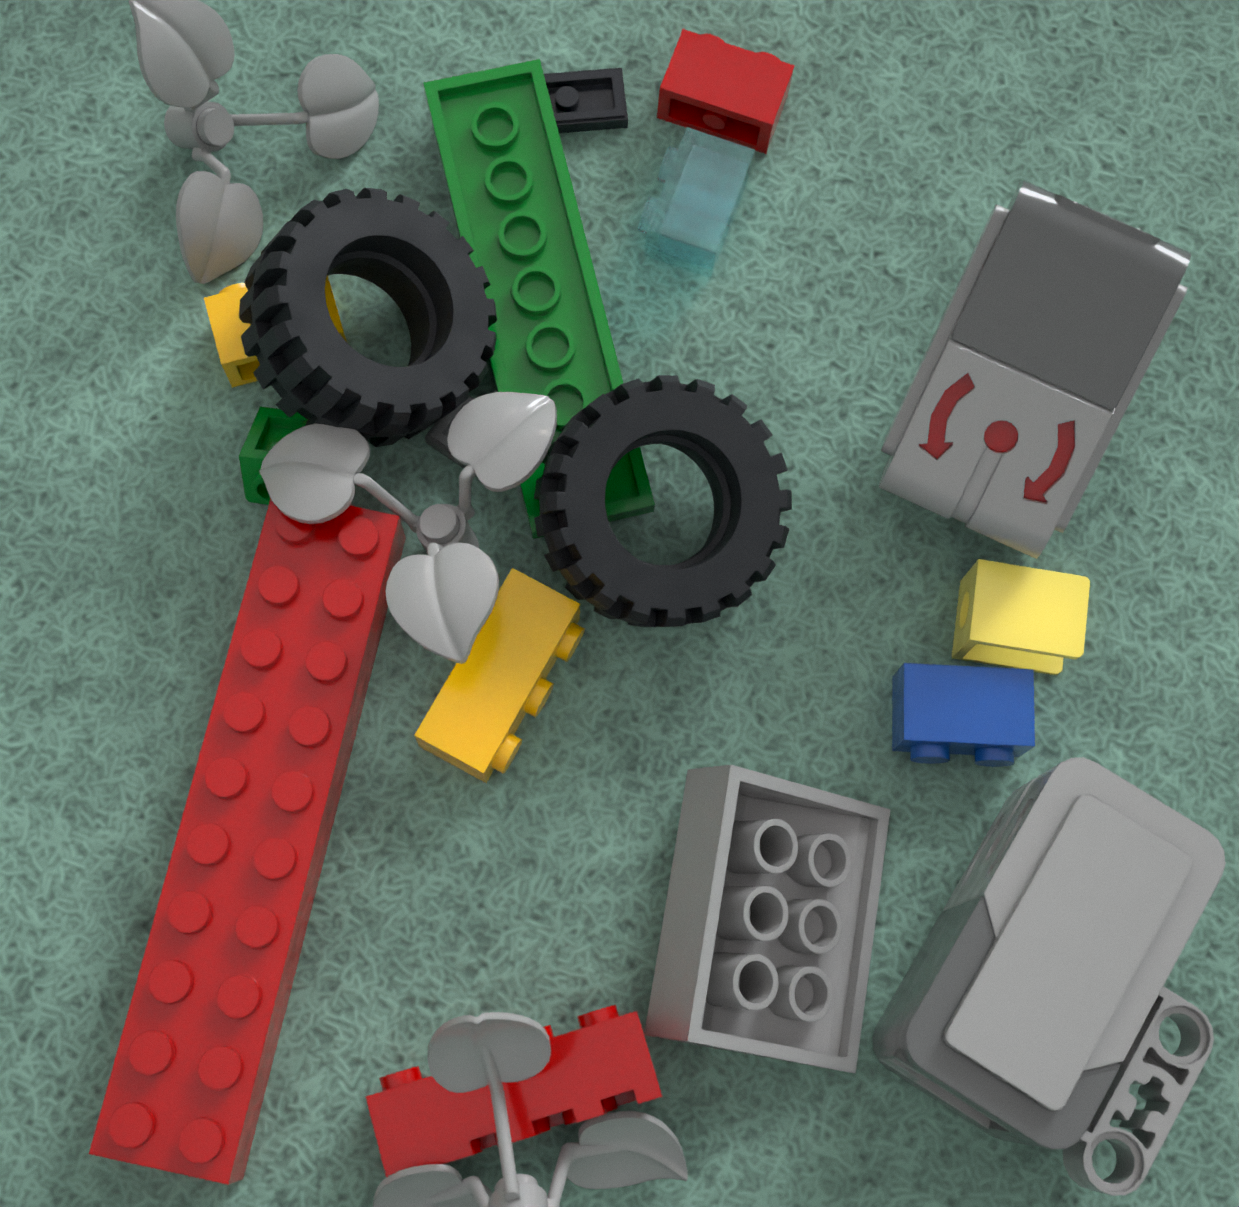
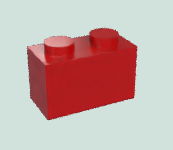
M682 29L660 86L657 118L767 154L788 97L795 65L783 62L767 52L755 53L725 43L721 38L712 34H697Z

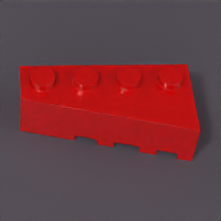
M616 1005L601 1008L577 1016L580 1029L555 1037L551 1025L543 1027L550 1040L551 1055L549 1062L538 1074L529 1079L518 1082H502L512 1143L549 1131L554 1126L578 1123L604 1115L607 1112L618 1109V1106L636 1100L640 1104L662 1097L637 1011L619 1016ZM416 1066L380 1077L382 1092L366 1096L386 1178L393 1173L410 1167L430 1164L442 1165L480 1153L483 1149L497 1145L498 1147L489 1085L469 1092H451L439 1085L432 1076L422 1079L420 1068Z

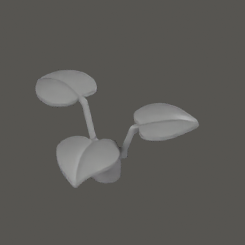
M129 0L135 23L137 56L142 75L155 97L166 105H170L164 119L165 132L169 140L177 147L193 149V160L204 162L216 173L215 175L206 171H196L190 174L180 189L176 204L177 233L184 263L192 280L195 283L205 284L245 262L256 250L263 231V212L255 192L245 184L230 183V170L211 154V151H218L227 145L233 137L235 126L306 123L307 144L314 154L332 159L348 157L357 152L367 142L376 125L379 110V98L375 90L376 85L354 60L344 55L324 54L311 60L299 78L298 99L304 111L296 113L229 114L221 104L209 101L219 93V86L215 79L226 74L234 62L233 40L222 17L214 9L199 0Z
M517 392L485 394L463 406L454 417L447 438L451 455L459 463L467 465L459 475V504L456 507L450 504H435L425 509L421 516L413 514L372 478L360 473L369 460L371 449L367 440L355 429L317 423L301 427L286 435L274 445L262 461L259 472L273 503L284 515L300 523H324L342 514L353 501L355 485L367 490L407 523L410 529L417 533V537L427 551V555L407 556L398 561L392 568L386 585V601L389 610L400 627L423 648L440 657L463 664L467 661L478 633L494 608L499 590L497 569L490 557L479 549L477 536L468 523V520L475 514L471 505L472 480L477 475L482 485L493 492H503L525 482L541 465L549 450L557 425V409L554 401L548 396Z
M487 1012L480 1014L478 1017L472 1015L456 1017L442 1024L435 1031L429 1042L427 1051L428 1067L436 1082L451 1092H469L489 1085L503 1178L496 1183L495 1191L492 1193L487 1186L482 1184L479 1177L470 1176L462 1179L458 1170L448 1165L430 1164L410 1167L391 1174L379 1184L374 1194L373 1207H560L559 1203L566 1178L583 1188L609 1189L656 1179L687 1181L688 1171L682 1147L669 1127L656 1117L646 1113L619 1111L587 1120L579 1129V1142L565 1143L561 1147L548 1196L545 1190L538 1186V1182L534 1177L526 1174H516L502 1082L523 1081L538 1074L550 1060V1040L546 1030L538 1022L528 1017L512 1013Z

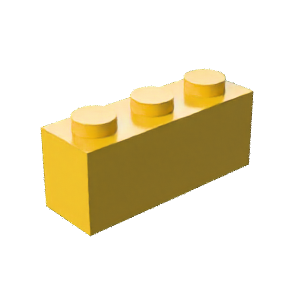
M512 568L498 591L494 608L478 633L467 661L463 664H455L414 736L419 747L485 783L489 780L494 769L504 774L522 743V739L514 734L524 716L528 713L536 718L553 689L554 683L546 678L557 658L568 662L581 641L585 628L577 624L580 620V603Z

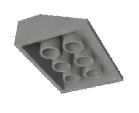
M735 765L688 769L644 1035L856 1074L891 809Z

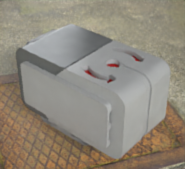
M1027 181L1020 182L1007 208L998 204L994 206L888 430L881 451L890 456L884 467L878 488L947 519L950 517L965 523V527L1037 559L1044 550L1053 531L1056 530L1063 533L1166 334L1188 287L1181 285L1180 282L1190 262L1191 253L1061 195L1054 194Z
M1070 758L1016 789L1003 804L945 905L944 911L938 917L876 1025L872 1037L876 1058L888 1070L992 1137L1006 1142L1041 1148L1063 1149L1064 1167L1069 1177L1077 1185L1091 1191L1112 1196L1127 1195L1135 1191L1145 1180L1209 1057L1214 1042L1213 1028L1207 1016L1196 1006L1164 987V984L1223 875L1226 864L1225 853L1219 840L1205 828L1100 764L1086 758ZM1166 1017L1171 1018L1180 1030L1181 1041L1179 1048L1174 1054H1170L1165 1050L1159 1040V1028ZM1131 1084H1140L1138 1094L1146 1100L1143 1110L1135 1109L1137 1100L1128 1093ZM1110 1120H1122L1118 1127L1132 1130L1133 1133L1110 1126ZM1107 1140L1114 1148L1117 1163L1111 1175L1102 1180L1092 1166V1155L1095 1147L1100 1142Z

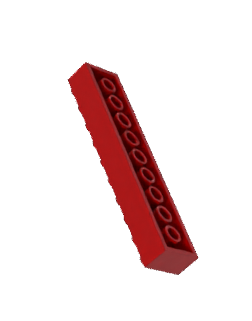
M270 498L91 1143L90 1155L227 1185L244 1178L388 610L386 601L387 580L392 568L401 559L406 539L398 515L349 506L336 518L324 523L306 524L284 515Z

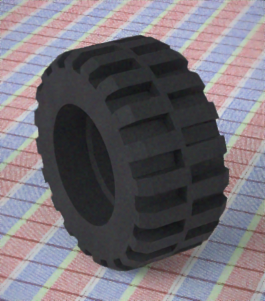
M363 188L356 197L354 191L343 189L329 193L323 201L312 200L299 209L292 219L281 228L261 251V256L251 266L244 281L248 291L240 299L239 318L243 323L251 325L241 335L245 355L248 357L257 356L260 366L253 374L262 389H266L269 386L275 389L282 398L275 405L289 418L298 412L307 419L305 426L317 423L355 429L366 440L369 439L370 444L375 447L393 445L403 437L410 439L445 417L469 398V393L481 384L488 372L485 361L494 355L497 340L496 333L488 330V327L497 321L494 299L486 298L484 290L490 286V282L483 266L476 268L469 255L474 250L463 236L457 240L446 229L449 222L437 212L432 211L427 215L418 210L420 202L401 194L393 201L388 200L387 192L382 189ZM345 274L363 278L381 288L393 299L401 310L409 328L411 354L407 367H392L374 362L359 354L343 339L334 326L327 309L325 299L326 276Z
M658 375L649 382H642L640 379H636L619 385L607 394L603 393L567 422L561 429L562 432L557 440L550 445L542 461L545 464L543 475L536 480L534 499L540 502V515L534 518L537 536H544L549 553L544 556L552 571L559 570L568 582L565 588L577 600L585 599L592 604L594 612L608 619H619L628 622V625L640 627H677L691 623H703L720 617V611L726 608L738 607L752 596L750 587L755 582L766 581L776 566L769 557L773 549L784 548L789 532L788 527L779 525L781 512L792 510L791 490L779 489L777 474L786 472L788 469L782 452L770 456L764 441L769 439L772 433L762 419L750 424L742 416L748 405L733 394L721 399L714 395V384L695 379L689 384H681L678 376ZM663 444L683 452L698 465L710 485L714 501V518L709 536L701 550L683 562L673 565H655L641 561L631 555L621 545L610 527L605 509L607 479L614 466L623 456L641 446Z

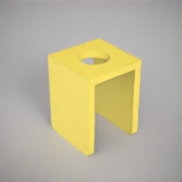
M978 559L960 581L952 659L1007 668L1034 669V672L1058 675L1063 669L1064 658L1078 659L1084 653L1090 580L1080 575Z

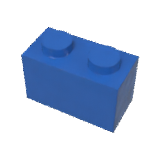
M903 663L892 676V751L910 752V760L912 762L926 764L946 763L950 761V754L975 755V764L979 766L1003 767L1014 765V757H1020L1035 747L1034 669Z

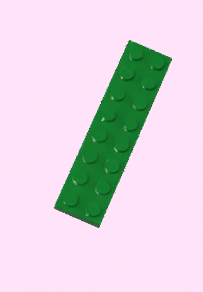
M540 59L423 82L459 237L463 236L474 250L469 256L475 267L483 266L490 282V286L484 290L486 298L494 299L496 305L497 321L488 327V330L495 332L497 337L494 355L489 358L497 392L545 395L552 399L557 409V425L552 444L561 434V429L574 415L603 393L607 394L623 384V379ZM640 447L631 450L623 456L614 466L607 479L605 509L609 522L654 512L655 503ZM541 463L537 470L525 482L520 484L533 539L544 537L537 536L534 520L535 517L540 515V502L534 499L536 480L543 475L544 463Z

